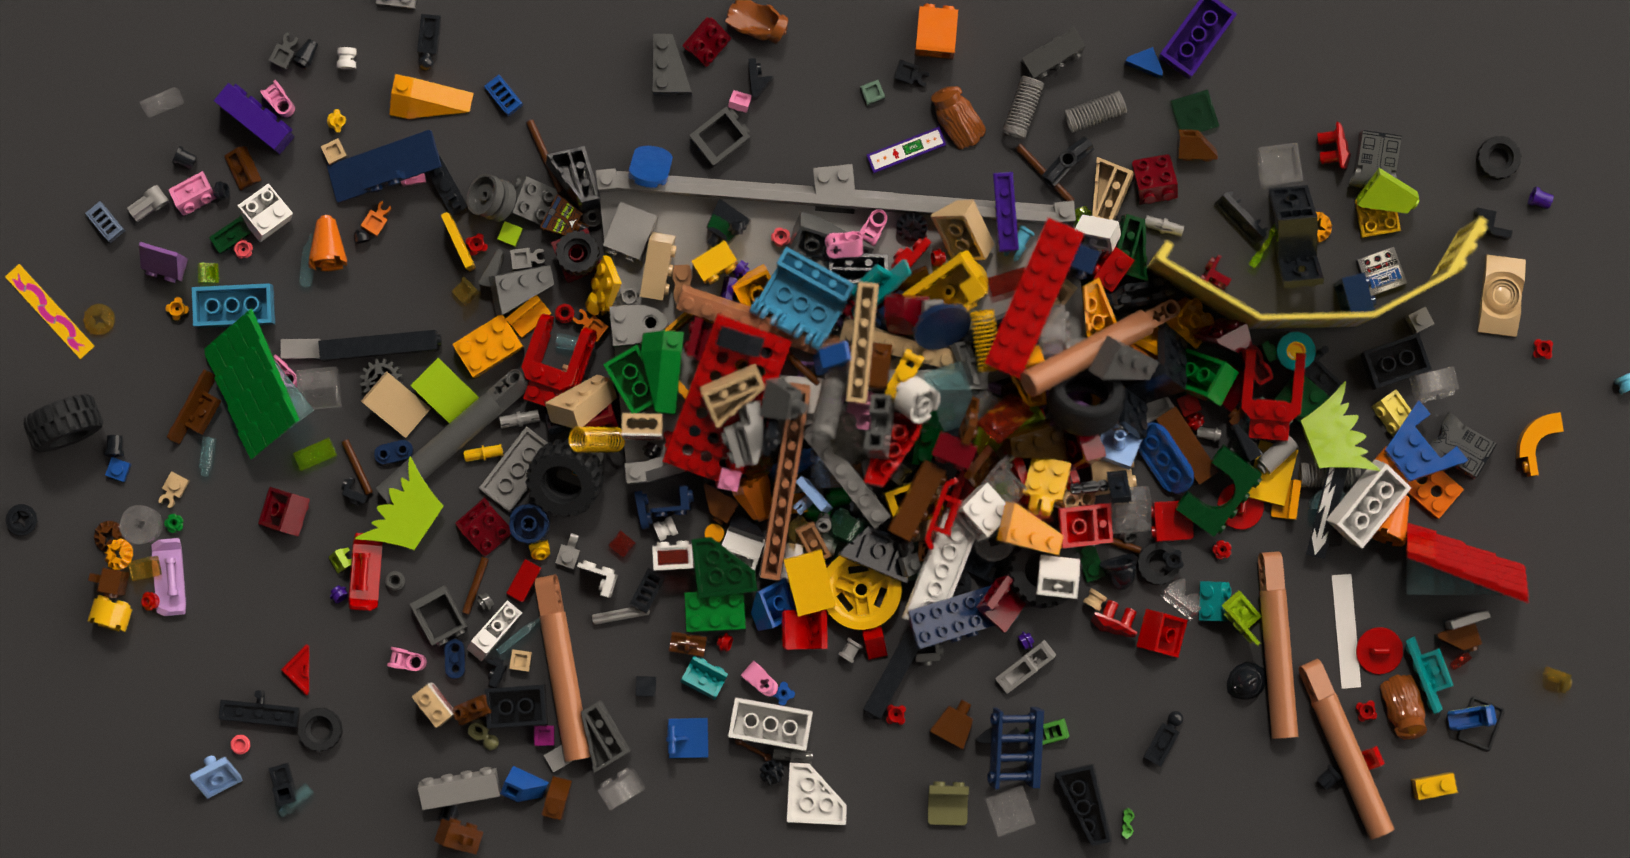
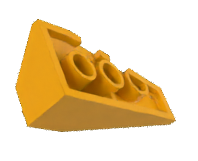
M395 74L389 115L405 119H415L437 115L470 113L474 93Z
M1096 278L1083 285L1082 293L1088 338L1117 321L1100 279Z

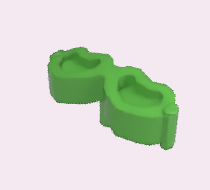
M1130 808L1123 810L1122 817L1124 824L1121 826V835L1126 839L1131 837L1134 832L1130 822L1135 816Z

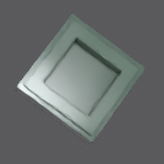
M879 80L860 86L867 105L885 99Z

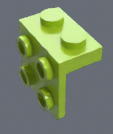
M1238 590L1221 605L1226 611L1224 615L1240 634L1245 632L1243 636L1250 644L1254 642L1258 646L1260 642L1248 628L1258 621L1261 615Z

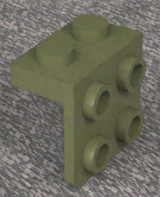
M933 781V785H929V824H967L969 786H965V782H953V785H945V782Z

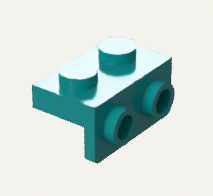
M1200 581L1199 620L1228 621L1224 615L1226 611L1221 605L1231 596L1229 582Z
M693 656L680 682L715 700L728 673L721 667H714L701 657Z

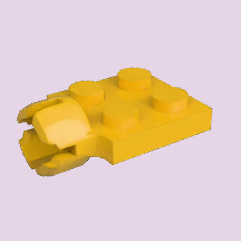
M611 256L602 257L600 264L597 266L596 274L591 280L593 292L588 296L586 308L594 316L598 315L600 311L602 316L607 311H610L609 307H612L622 284Z
M1031 459L1023 491L1025 495L1030 496L1028 507L1031 513L1038 515L1040 509L1042 511L1041 516H1049L1052 512L1053 504L1058 501L1063 502L1071 463L1054 459Z

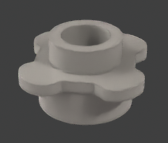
M635 286L627 289L621 288L619 291L622 297L621 305H638L640 303L637 295L639 289Z

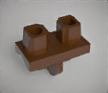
M672 632L669 651L704 657L707 637Z
M480 695L455 706L453 709L455 720H458L459 725L467 724L491 713L487 705L486 695Z

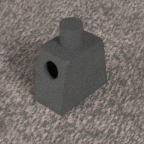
M781 378L767 379L760 416L783 420L795 419L799 414L804 415L807 412L808 405L801 402L802 391Z

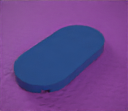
M656 146L636 148L629 168V179H634V183L648 188L658 187V184L665 185L672 165V154Z
M1155 422L1147 423V438L1142 439L1138 449L1139 453L1165 490L1176 492L1174 494L1184 493L1194 482V472L1191 465L1166 428Z

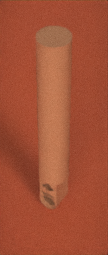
M1171 299L1145 312L1138 310L1020 374V381L1024 390L1030 396L1035 397L1089 368L1107 335L1128 346L1153 333V328L1176 317L1180 313L1179 303Z
M1279 551L1264 552L1258 555V570L1272 738L1298 737L1283 558Z
M557 575L539 577L535 579V589L564 759L566 762L588 758L591 755L581 714L583 707Z
M1315 659L1299 666V673L1312 701L1311 704L1369 839H1375L1394 830L1393 824L1322 662L1319 659Z

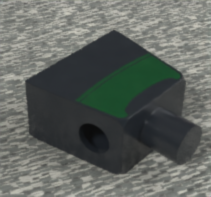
M719 199L706 226L712 232L707 243L712 247L720 244L722 240L730 244L738 235H732L731 231L727 230L729 222L744 221L745 227H747L751 219Z

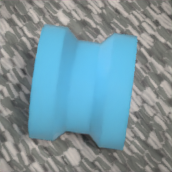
M1630 373L1614 380L1615 384L1620 388V394L1630 391Z

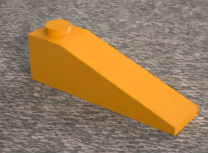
M764 264L743 275L732 286L739 302L751 307L756 297L759 299L771 275Z

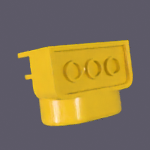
M966 250L903 294L930 296L929 300L941 299L946 305L961 304L969 312L978 306L977 302L988 293V276L983 266L975 261L970 252Z

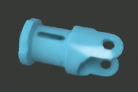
M1022 225L1019 226L1020 230L1018 231L1019 251L1013 257L1015 262L1019 260L1025 251V245L1030 237L1035 235L1034 232ZM1011 251L1003 252V255L1008 256Z

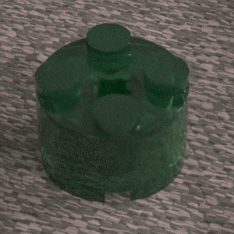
M840 507L839 510H835L830 519L831 528L829 531L833 533V538L847 545L868 526V521L859 516L856 519L850 515L851 512Z

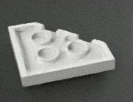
M790 763L787 822L846 825L847 805L809 763Z

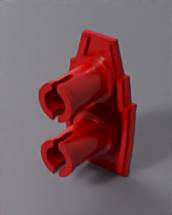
M1336 122L1335 131L1317 134L1319 145L1337 143V150L1320 152L1321 164L1339 162L1342 169H1347L1351 153L1349 152L1348 142L1345 139L1344 128L1340 122Z
M1107 600L1102 614L1095 612L1090 620L1099 630L1112 634L1135 638L1138 633L1131 627L1137 612L1131 608H1125L1121 621L1115 620L1113 618L1119 604L1112 600Z

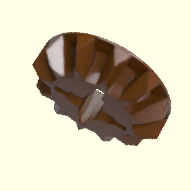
M105 521L100 523L95 529L93 538L96 546L102 551H107V545L113 542V540H109L106 543L107 538L102 533H109L112 530L114 538L125 540V531L119 523Z

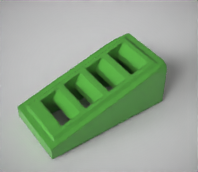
M1064 718L1044 724L1043 729L1046 740H1043V745L1069 738ZM1056 725L1060 726V730L1062 733V735L1060 736L1058 734ZM1048 727L1052 728L1054 735L1053 738H1051Z

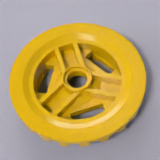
M838 556L827 568L836 607L826 609L828 613L841 625L857 630L875 628L886 622L899 605L902 593L901 582L869 568L866 572L849 574L848 567L860 566V564ZM858 584L866 585V594L858 595L855 590ZM883 587L887 591L879 608L874 606L880 588ZM841 592L854 607L849 612L836 597Z

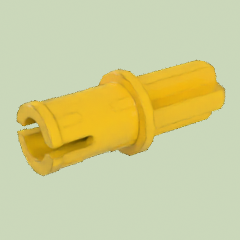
M502 444L487 447L482 445L481 448L464 451L466 462L480 459L486 461V458L503 456Z

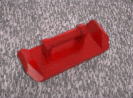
M957 477L946 482L940 494L925 536V541L930 550L935 548L931 540L933 530L951 536L952 526L963 501L946 494L949 486L958 482ZM947 500L953 503L944 528L935 525L943 502Z
M356 533L352 544L348 596L349 608L352 610L371 611L378 607L383 542L355 539L363 534Z

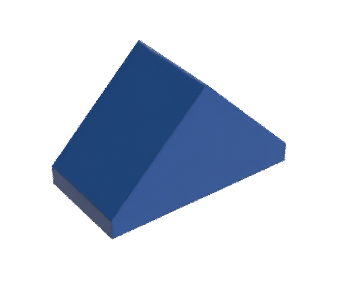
M1153 47L1127 57L1124 63L1159 79L1163 74Z

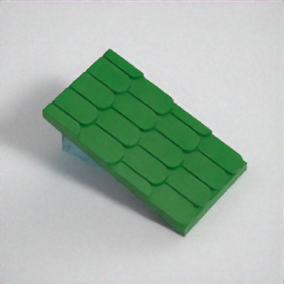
M252 308L204 349L205 356L216 376L214 379L228 404V411L239 431L238 435L250 459H253L314 411L274 360Z

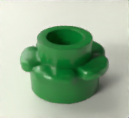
M170 514L165 519L164 525L168 528L169 532L175 533L182 530L184 520L180 515Z

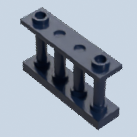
M993 707V713L990 715L992 737L990 771L987 774L989 785L999 789L1000 781H1025L1032 788H1040L1044 710L1039 707H1030L1028 715H1003L1002 710ZM1003 723H1028L1029 732L1027 734L1002 735ZM1002 742H1027L1028 751L1020 754H1001ZM1026 761L1027 771L1025 773H1000L1001 762Z

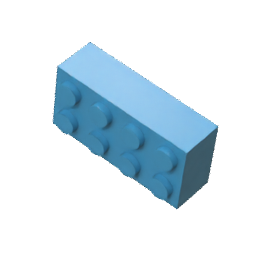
M272 284L192 287L193 326L196 328L230 327L251 308L259 325H275L274 286Z

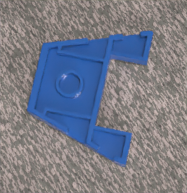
M1420 400L1416 403L1384 451L1409 482L1468 461L1457 446L1440 458L1415 426L1430 416L1429 411Z

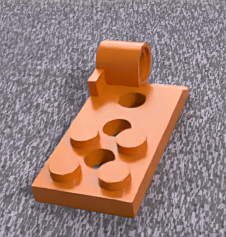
M1385 446L1374 460L1384 462L1391 467L1411 487L1408 494L1439 519L1464 489L1443 470L1426 476L1424 484H1419L1416 480L1409 482L1384 452L1387 448ZM1433 486L1440 487L1441 494L1439 497H1434L1431 494Z

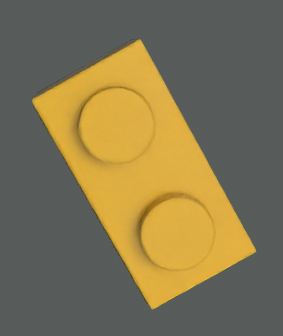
M1451 772L1411 779L1414 797L1417 800L1458 793L1454 773Z

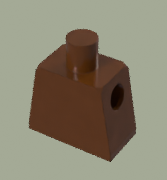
M961 699L956 709L948 706L929 731L963 749L973 719L967 716L971 704Z

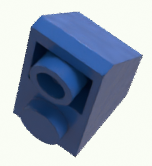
M513 766L500 794L517 802L542 798L549 782Z

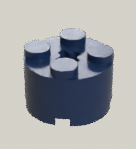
M533 504L521 505L510 516V532L520 542L527 544L537 543L544 539L549 531V517L539 506ZM527 519L530 521H534L532 523L534 526L533 528L525 527L527 525V523L525 522Z

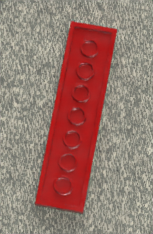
M1049 217L1047 218L984 364L1021 379L1020 374L1024 372L1084 236L1083 232Z

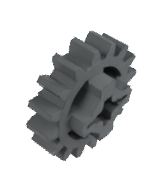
M375 359V365L369 362L370 368H363L366 374L360 375V378L364 379V382L360 383V385L366 386L363 392L368 393L372 389L371 386L377 383L375 381L380 379V375H384L383 367L392 371L391 375L398 381L399 378L403 377V374H397L400 368H393L394 362L391 361L387 364V360L383 359L382 363H380L378 359ZM375 370L374 376L369 378L372 371Z

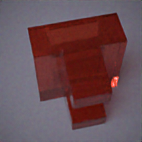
M620 530L608 546L624 558L636 542Z

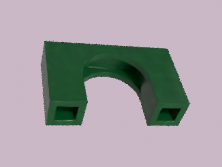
M1224 444L1219 448L1211 461L1233 479L1235 489L1232 497L1222 505L1211 506L1187 491L1176 505V510L1213 537L1217 533L1220 535L1226 527L1224 523L1228 518L1232 519L1236 515L1238 505L1246 502L1250 496L1248 492L1252 487L1256 488L1262 480L1260 478L1262 474L1258 469Z

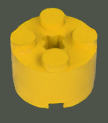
M98 595L97 599L95 598L87 622L93 624L94 621L98 623V626L126 632L132 613L131 605L120 600L113 603L108 597Z

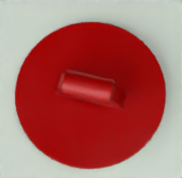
M1235 484L1227 486L1221 492L1217 506L1226 503L1232 497ZM1248 498L1244 504L1240 503L1238 505L1236 515L1232 519L1228 518L1225 523L1235 529H1247L1254 526L1262 517L1264 502Z
M1384 627L1369 629L1360 637L1356 647V654L1359 663L1364 669L1374 674H1385L1394 670L1401 662L1403 645L1395 632Z

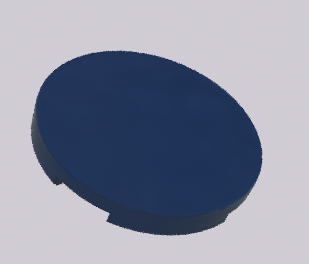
M937 304L919 316V320L912 330L913 336L917 344L924 349H943L955 344L965 336L970 328L971 318L967 309L961 304Z

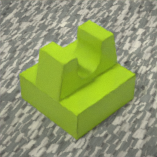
M348 547L340 548L329 556L337 573L344 571L351 565V559H347L345 556L350 551Z

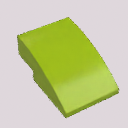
M439 358L410 385L449 423L479 398Z

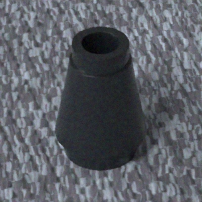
M308 39L294 55L295 59L293 62L303 69L311 66L318 43Z

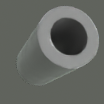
M1290 436L1288 441L1277 440L1257 459V468L1263 474L1266 472L1271 474L1298 448L1297 443Z

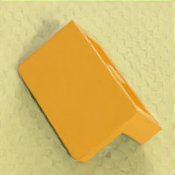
M535 295L510 314L506 320L521 337H524L536 327L538 319L543 313L551 315V312L538 295Z
M1293 479L1290 481L1285 505L1282 507L1272 504V517L1296 520L1302 480Z

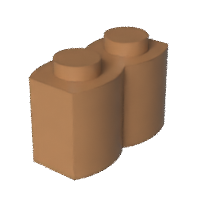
M689 264L675 265L673 268L672 279L675 285L673 298L675 305L682 285L691 287L692 271Z

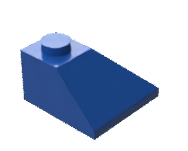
M786 577L756 592L751 614L758 631L780 625L784 610H796Z

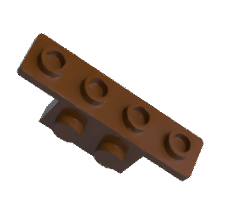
M205 369L202 371L183 408L180 410L176 421L167 435L169 440L180 444L188 428L202 435L204 434L221 403L220 399L208 393L215 381V374Z

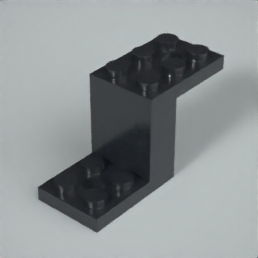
M1308 185L1269 188V197L1275 214V257L1284 288L1323 285L1324 276L1317 257L1318 216Z
M1165 323L1158 326V359L1156 361L1159 364L1151 379H1120L1125 390V398L1118 424L1140 440L1147 438V403L1186 391L1187 342Z

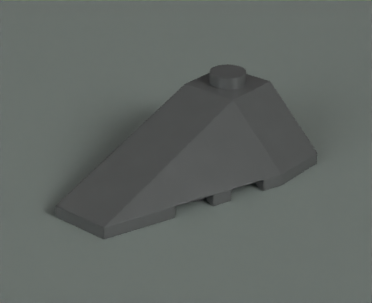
M801 211L794 225L788 248L810 260L812 258H819L829 261L825 245L826 236L831 233H846V231L818 216ZM863 241V253L872 254L874 246Z

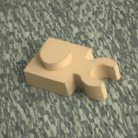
M171 471L162 487L167 492L159 498L158 502L162 504L164 499L168 498L170 500L168 508H172L175 504L174 497L181 498L189 480Z

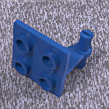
M708 718L668 719V737H666V741H668L669 758L708 757Z

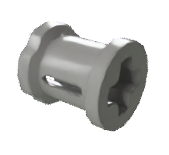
M848 638V643L843 651L838 654L853 663V658L863 646Z

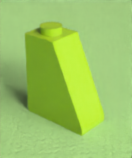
M1378 168L1356 200L1357 205L1360 207L1408 214L1411 209L1414 210L1417 207L1419 195L1413 188Z

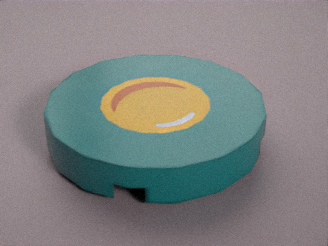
M1290 332L1283 336L1278 342L1276 349L1277 359L1280 364L1286 369L1293 371L1295 370L1296 353H1306L1305 368L1310 366L1316 354L1315 344L1312 339L1301 332Z

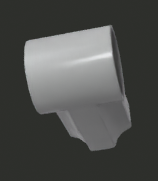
M158 185L148 189L143 194V197L127 207L137 222L152 211L161 209L169 202Z

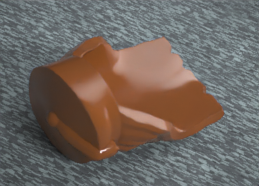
M735 0V3L730 6L727 18L725 19V23L738 32L753 36L762 41L769 40L775 45L787 33L788 18L784 14L780 15L770 4L759 5L752 0Z
M948 86L935 92L931 96V100L936 107L939 124L957 148L962 150L964 147L967 148L969 145L974 146L978 143L980 137H983L986 128L969 100L960 95L962 93L960 87Z
M1399 674L1390 677L1389 681H1384L1380 685V689L1386 702L1387 717L1396 727L1394 729L1396 735L1404 740H1412L1423 736L1427 732L1424 722V704L1411 675L1400 676Z

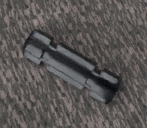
M1106 480L1081 482L1080 484L1072 483L1070 485V492L1073 495L1080 494L1081 492L1086 494L1098 492V490L1100 492L1108 490V482Z

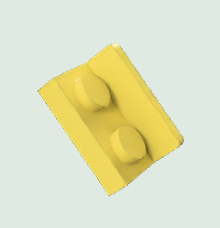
M1397 389L1372 405L1376 416L1380 418L1387 431L1393 437L1412 411Z

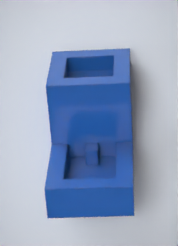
M847 341L820 349L813 356L816 375H823L833 367L846 366L852 360Z

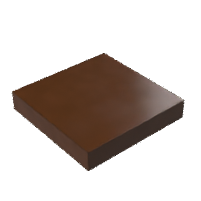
M987 445L963 475L972 488L976 489L984 483L998 465L1000 458L993 448Z

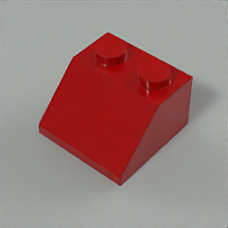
M1146 609L1136 647L1178 658L1188 620Z

